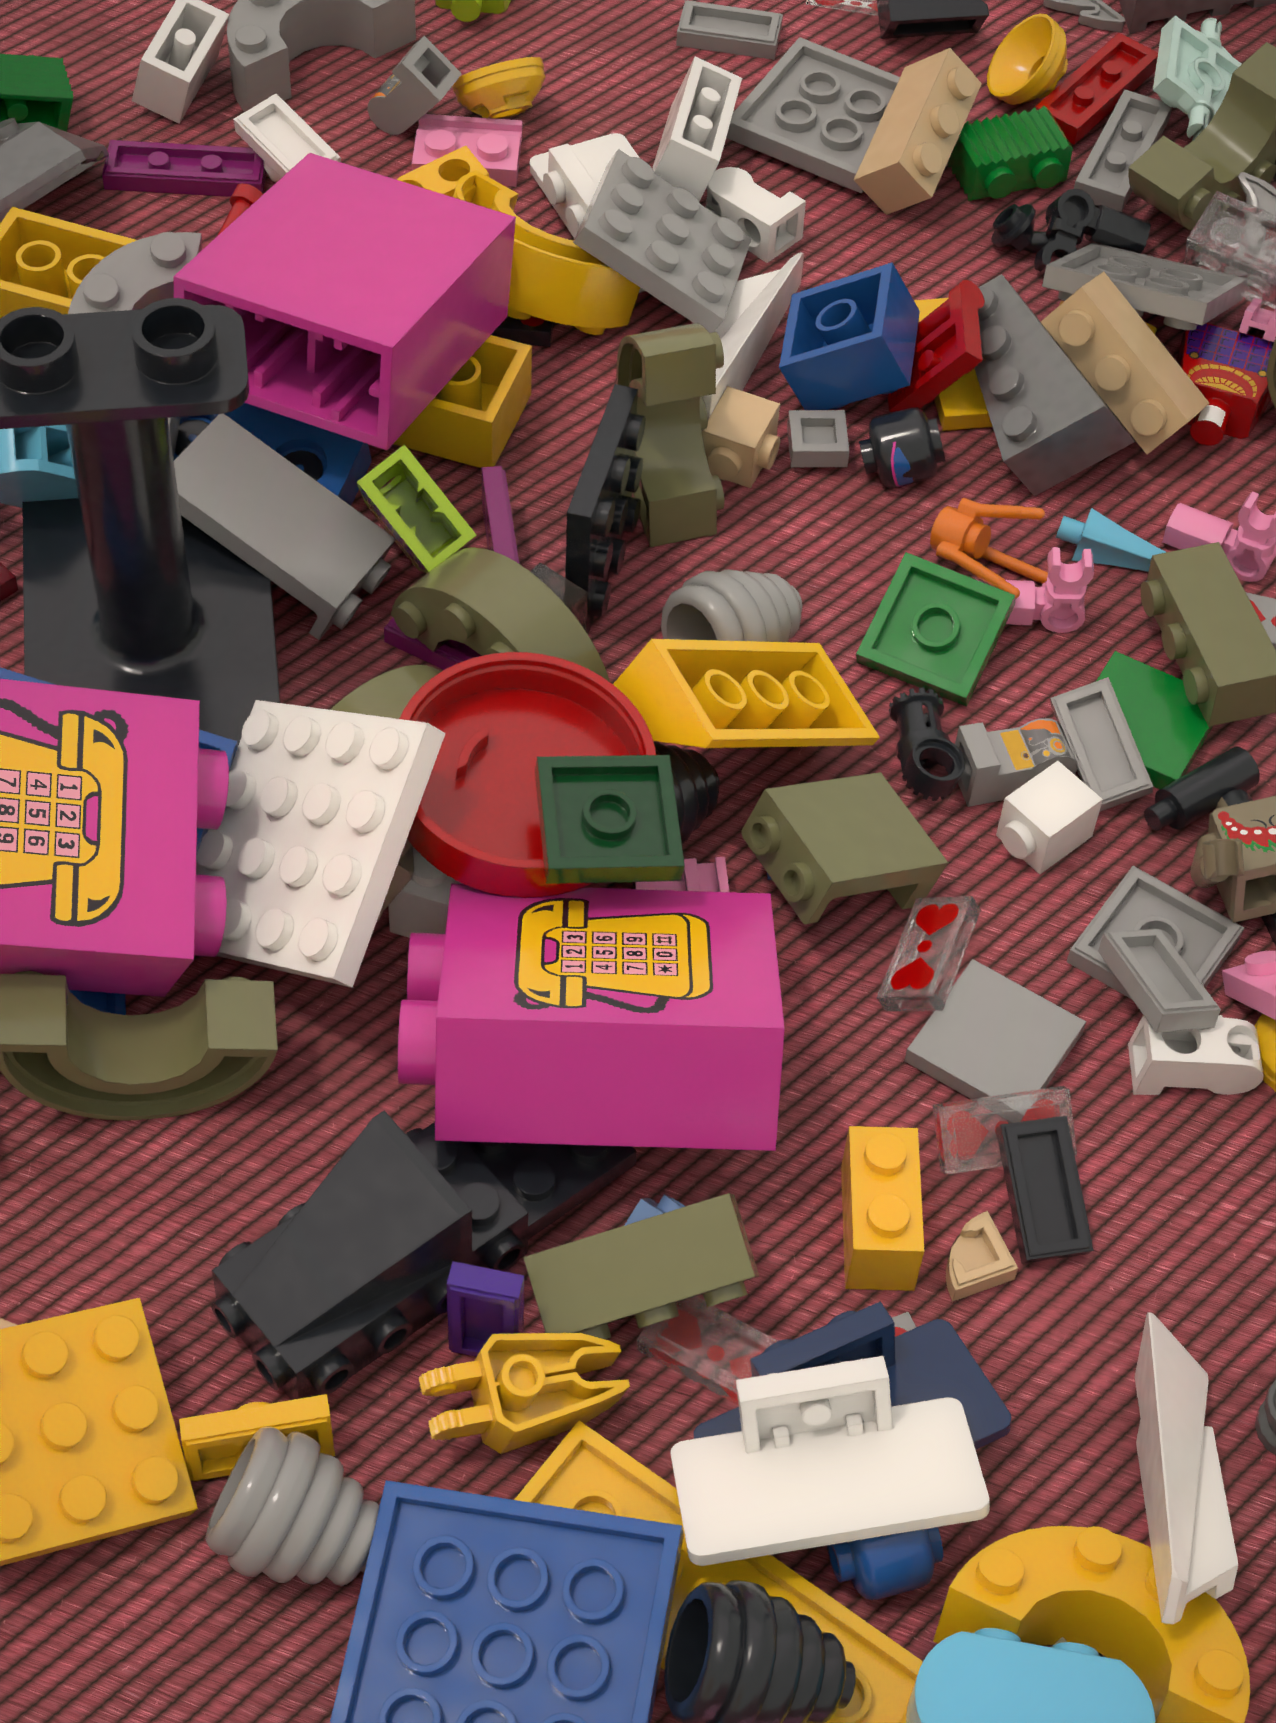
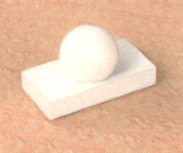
M277 94L272 95L234 118L235 132L264 160V168L270 179L275 183L308 153L341 162V157Z

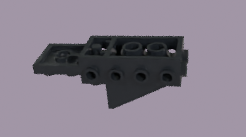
M384 1110L371 1119L306 1203L297 1205L288 1211L279 1221L276 1228L255 1242H243L232 1248L224 1255L219 1265L212 1269L216 1299L211 1302L212 1311L227 1334L234 1339L240 1336L252 1351V1358L258 1371L271 1388L276 1391L282 1388L290 1400L324 1394L328 1395L339 1389L350 1377L377 1358L396 1349L410 1335L437 1316L448 1312L447 1280L452 1261L500 1271L509 1270L520 1258L527 1254L528 1240L634 1167L636 1165L637 1151L632 1146L435 1141V1122L425 1129L416 1128L404 1133Z

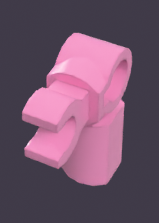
M1252 491L1239 511L1238 521L1240 526L1237 531L1232 529L1234 523L1179 503L1166 525L1162 543L1181 550L1219 542L1238 579L1247 582H1257L1263 579L1276 556V512L1274 515L1262 513L1256 506L1259 494Z
M1053 547L1047 557V581L1041 587H1035L1034 581L1006 580L1020 591V596L1015 599V606L1006 624L1032 625L1033 620H1041L1042 625L1046 629L1057 633H1067L1081 627L1085 621L1084 597L1086 588L1094 575L1091 549H1084L1082 558L1077 563L1065 564L1060 560V548Z

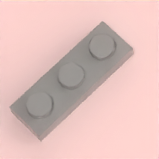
M1124 89L1075 181L1074 189H1080L1088 193L1097 207L1105 205L1122 212L1132 193L1128 177L1129 166L1160 139L1169 122L1172 107L1161 100Z

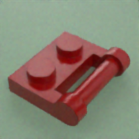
M962 280L949 291V299L918 323L910 386L899 388L897 391L888 394L890 412L912 407L922 408L983 361L978 311L984 306L985 300L981 290L972 281Z

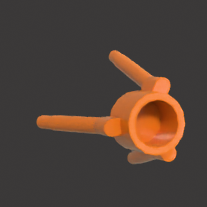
M962 498L958 509L946 506L935 519L930 535V545L932 549L936 550V556L958 564L988 585L1014 594L1015 599L1020 596L1018 588L973 558H984L1041 584L1047 581L1048 572L989 547L991 528L985 525L981 518L1040 520L1045 516V511L1042 508L980 504Z

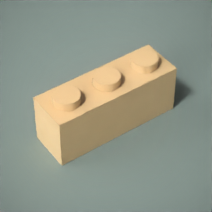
M951 48L904 68L855 175L854 181L886 215L933 197L982 85Z
M1104 271L1079 288L1041 321V324L1146 454H1149L1182 428L1209 404L1208 400Z

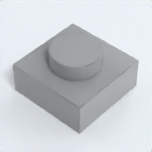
M789 410L787 433L791 467L848 466L850 451L845 410Z

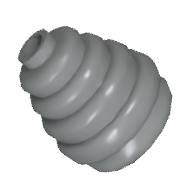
M730 569L721 572L704 571L686 580L681 588L675 590L669 596L662 611L663 639L788 642L789 639L795 636L800 627L802 600L798 591L777 574L743 572Z
M264 1426L253 1435L236 1462L213 1510L205 1540L213 1552L228 1556L230 1566L238 1573L247 1577H256L263 1572L275 1582L286 1583L294 1576H298L307 1584H317L327 1577L334 1584L344 1586L354 1580L360 1571L365 1572L380 1505L374 1501L363 1499L364 1490L361 1484L353 1478L344 1477L342 1463L332 1455L320 1453V1445L313 1438L301 1432H291L286 1437L278 1429Z

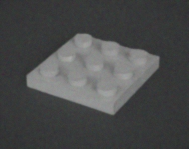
M799 37L733 112L726 138L835 182L843 187L863 193V190L854 181V178L900 77Z
M618 149L605 168L573 243L693 323L703 325L710 333L715 332L725 318L752 239L745 235L740 226L734 221L725 217L720 218L702 206L691 192L681 187H674L655 174L651 166L644 160L630 157Z
M1092 243L1047 264L1042 287L1058 290V298L1065 301L1079 288L1104 271L1140 317L1143 316L1145 311L1164 316L1163 323L1167 326L1182 330H1196L1197 324L1204 325L1242 301L1248 279Z

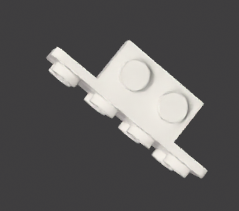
M613 133L574 145L564 144L550 148L549 152L535 155L530 159V173L574 239L605 168L616 151L620 149L630 157L639 158L622 134Z
M883 1356L736 1380L742 1431L680 1441L671 1449V1460L688 1557L692 1563L699 1566L977 1521L985 1518L990 1511L988 1491L961 1402L948 1397L891 1407L889 1375Z

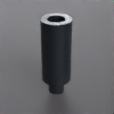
M1236 746L1159 789L1155 794V804L1144 811L1147 824L1155 831L1167 825L1177 830L1182 829L1215 810L1219 800L1227 792L1239 789L1247 791L1259 783L1260 779L1259 769L1254 758L1245 749Z

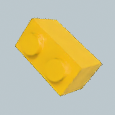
M849 1126L841 1165L845 1289L915 1291L924 1255L918 1128Z

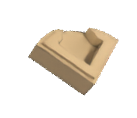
M988 1211L977 1215L967 1222L951 1247L946 1265V1284L952 1302L1015 1280L1018 1267Z

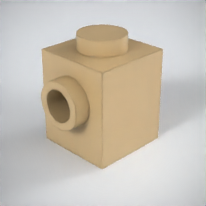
M727 386L708 419L707 429L702 430L704 449L711 475H718L719 479L751 488L761 469L769 470L772 467L780 446V437L777 436L780 403Z

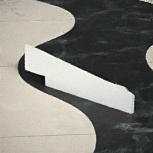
M800 252L794 255L780 270L737 281L725 318L715 331L721 339L724 365L722 368L716 369V394L702 396L708 419L727 386L743 391L790 305L792 294L797 292L801 284L804 253Z
M1147 1312L1135 1372V1384L1141 1418L1136 1446L1161 1621L1166 1624H1175L1182 1619L1186 1603L1204 1592L1217 1599L1233 1590L1238 1560L1213 1427L1204 1426L1209 1381L1208 1374L1153 1313Z

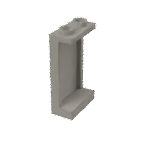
M224 413L219 414L174 460L181 515L317 614V620L309 634L320 640L333 624L342 630L354 616L363 601L357 597L361 590L364 589L372 594L390 571L392 565L384 559L396 538Z

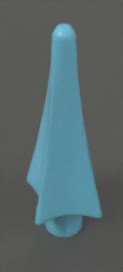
M1091 508L1085 523L1063 516L1056 534V538L1077 545L1072 561H1080L1083 550L1091 549L1093 563L1112 565L1149 572L1152 555L1166 553V551L1129 532L1093 508Z

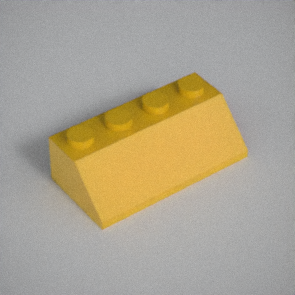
M651 639L613 683L638 709L648 726L653 741L701 748L874 745L880 738L820 643Z

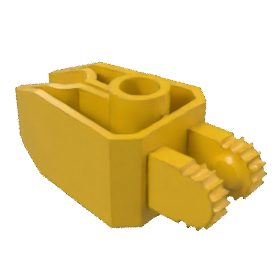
M583 1333L492 1334L480 1350L475 1361L435 1368L421 1374L422 1376L419 1377L422 1395L431 1397L444 1396L471 1390L474 1407L445 1411L431 1418L428 1421L432 1439L442 1441L481 1434L482 1442L485 1445L503 1454L570 1430L579 1420L585 1424L610 1409L630 1387L629 1380L589 1382L579 1376L583 1373L612 1366L621 1353L620 1345Z

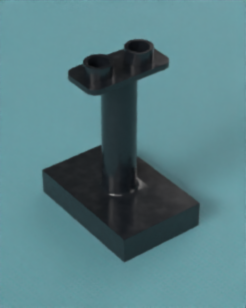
M169 298L153 302L139 310L61 314L48 308L29 307L10 312L0 318V429L66 425L78 498L22 502L24 675L55 685L200 701L199 729L235 740L239 745L243 725L250 716L255 701L281 703L271 580L181 515L168 418L214 415L232 412L242 406L247 400L249 380L243 320L235 310L221 305H201L188 299Z

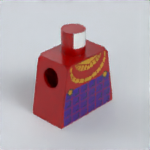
M1209 323L1204 325L1197 324L1196 330H1184L1176 362L1209 402L1202 411L1187 423L1191 425L1190 434L1196 442L1212 446L1220 443L1224 435L1239 439L1250 436L1271 401L1267 382V366L1274 342Z

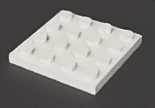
M256 700L250 716L243 725L242 737L229 771L228 795L223 820L217 830L209 829L203 836L196 855V874L221 876L226 886V921L221 947L216 956L353 988L446 733L425 722Z

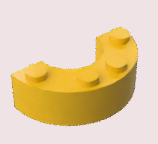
M479 171L470 172L458 180L453 194L454 198L516 217L508 316L522 320L533 316L559 324L575 326L580 331L592 335H602L605 328L628 325L640 290L639 286L574 244V240L546 233L518 217L513 212L519 195L515 191Z
M1048 1526L1029 1529L1011 1534L982 1549L964 1565L949 1587L933 1640L937 1644L955 1633L961 1631L975 1633L977 1630L984 1628L1007 1630L1018 1635L1021 1642L1041 1646L1053 1645L1063 1637L1067 1642L1088 1645L1107 1658L1121 1660L1131 1668L1149 1693L1154 1708L1155 1723L1245 1722L1250 1698V1675L1241 1640L1231 1620L1217 1600L1204 1592L1186 1603L1182 1619L1175 1624L1162 1623L1151 1547L1096 1526L1088 1528Z

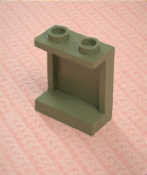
M881 772L767 788L762 793L741 832L745 842L803 924L818 922L829 902L835 898L888 889L901 909L921 906L948 864L945 857Z

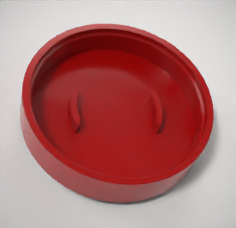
M504 652L474 657L457 663L426 682L409 700L399 718L429 723L446 733L407 839L439 871L460 883L487 893L509 897L534 898L560 895L588 886L592 883L546 884L535 781L537 757L656 755V749L648 726L638 709L616 686L588 668L568 660L538 653Z

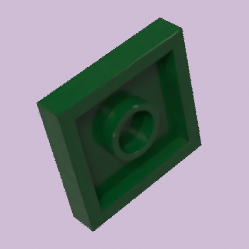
M670 755L537 757L535 781L546 884L681 881L685 865Z

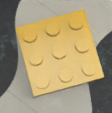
M140 1298L0 1329V1566L187 1517L198 1509Z

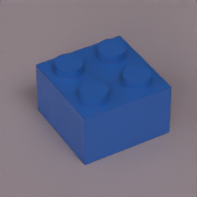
M893 262L792 294L779 369L804 410L839 409L852 402L879 394H890L899 388L910 386L920 311Z

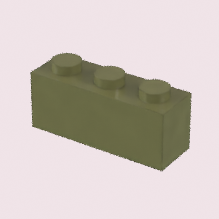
M1216 542L1152 555L1147 581L1141 584L1142 605L1149 617H1155L1162 631L1164 651L1170 660H1176L1183 674L1186 696L1191 704H1198L1208 727L1276 713V650L1220 543Z
M731 1193L523 1257L545 1333H583L602 1339L611 1337L608 1323L635 1315L638 1329L678 1317L679 1312L676 1302L703 1294L707 1307L746 1296L748 1293L744 1281L760 1277L735 1195Z

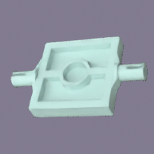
M1174 16L1161 29L1153 91L1158 94L1165 104L1173 108L1177 107L1188 115L1187 136L1188 138L1193 136L1192 141H1194L1207 127L1219 109L1228 91L1232 73L1242 63L1233 58L1222 46L1220 40L1222 23L1219 21L1216 24V18L1205 19L1201 23L1200 32L1193 29L1177 16Z

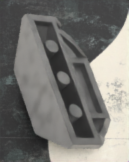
M15 118L0 122V223L12 207L26 208L90 166L109 156L105 145L41 122L17 124Z

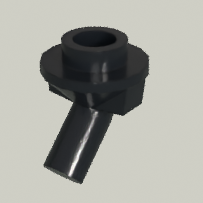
M1013 204L1004 209L993 222L995 231L992 234L991 241L996 247L1014 246L1019 252L1024 250L1038 253L1048 243L1049 239L1045 235L1046 231H1034L1036 210L1031 204H1025L1020 207Z

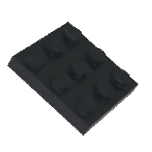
M617 384L613 387L567 510L564 604L574 614L587 634L590 631L594 617L603 618L605 616L611 593V583H608L607 580L610 573L619 575L626 551V540H622L625 531L634 533L641 507V499L632 497V493H636L643 469V458L636 457L635 451H638L641 446L646 418L643 415L637 414L638 389Z

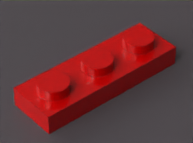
M1117 33L1039 102L1035 108L1039 110L1043 106L1047 107L1068 141L1075 145L1114 110L1124 89L1132 92L1135 91L1156 71L1158 52L1121 33Z

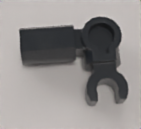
M1067 190L1053 201L1046 210L1045 219L1048 227L1045 235L1049 241L1036 254L1034 260L1035 270L1040 272L1044 270L1051 261V255L1062 258L1077 251L1076 245L1082 242L1084 234H1086V240L1093 243L1141 254L1146 247L1151 224L1105 205H1099L1096 208L1093 199L1083 190Z

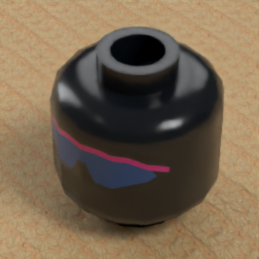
M918 407L872 418L868 427L870 438L859 441L866 474L878 472L881 483L891 489L934 478L938 470L937 463L946 461L936 417L927 419L925 412Z

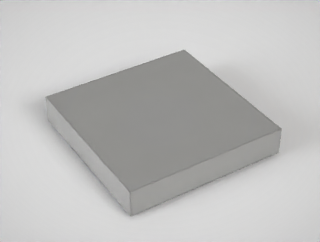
M1132 866L1072 946L1067 963L1132 999L1098 952L1103 933L1161 929L1206 989L1239 942L1244 927L1236 922L1233 923L1227 917L1139 868Z
M972 959L907 1048L905 1062L1008 1121L1016 1123L1019 1122L1028 1105L1041 1096L1082 1036L1086 1021Z

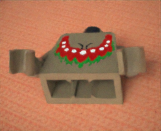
M1241 789L1232 790L1223 795L1216 809L1210 814L1208 834L1198 840L1190 870L1191 879L1197 886L1210 888L1217 885L1227 913L1233 923L1276 913V796L1253 800L1246 791Z

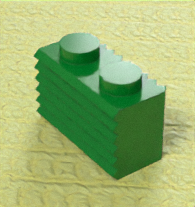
M0 54V122L15 118L17 124L41 122L67 132L73 103V91H71V84H69L67 71H65V65H63V58Z
M1043 106L1037 110L1034 107L1030 112L1023 110L1018 114L1015 111L1011 116L1005 113L1001 118L996 115L991 120L986 117L982 122L978 119L972 124L967 121L950 155L948 167H951L952 174L956 175V181L960 182V188L963 187L964 194L968 195V201L986 197L999 199L1011 192L1034 187L1047 189L1059 182L1066 181L1073 147L1048 108Z

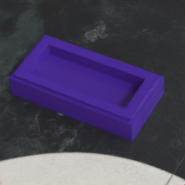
M452 1261L447 1280L448 1340L451 1352L477 1357L492 1334L524 1333V1275Z

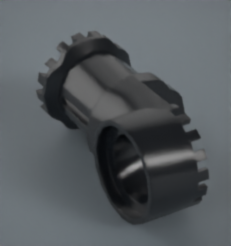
M923 687L919 688L918 693H915L914 688L909 689L910 695L907 696L905 692L900 693V698L895 696L892 699L893 703L889 704L890 718L898 725L900 735L896 753L898 760L901 762L903 781H907L905 786L908 789L913 787V794L916 796L920 792L923 794L922 799L927 800L930 796L933 797L932 801H937L939 797L944 800L947 795H951L965 770V758L962 751L951 742L948 734L942 730L940 717L944 711L943 699L941 697L938 698L937 692L934 693L933 689H928L925 692ZM922 705L927 707V712L924 714ZM939 764L946 768L945 770L949 775L938 777L928 773L925 769Z

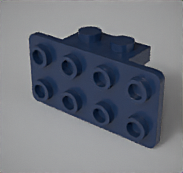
M881 1301L859 1311L841 1313L834 1317L827 1325L794 1340L784 1339L775 1342L765 1349L762 1354L750 1359L752 1377L771 1373H781L883 1356L889 1375L891 1407L948 1397L957 1399L963 1406L975 1450L1006 1436L1011 1430V1413L948 1321L935 1319L895 1337V1322ZM739 1407L699 1424L694 1430V1439L742 1431Z

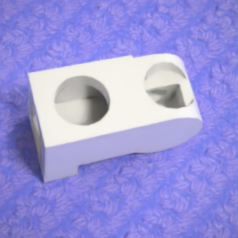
M725 167L715 170L707 186L706 208L720 218H728L740 226L744 234L752 239L748 248L749 252L768 263L803 238L806 206L804 199L792 192H788L779 198L755 184L752 176L740 168Z
M1143 1015L1128 1043L1133 1095H1160L1164 1087L1208 1089L1217 1094L1234 1095L1256 1088L1263 1080L1264 1075L1257 1029L1253 1024L1245 1020L1222 1018V1015H1219L1215 1028L1156 1033Z

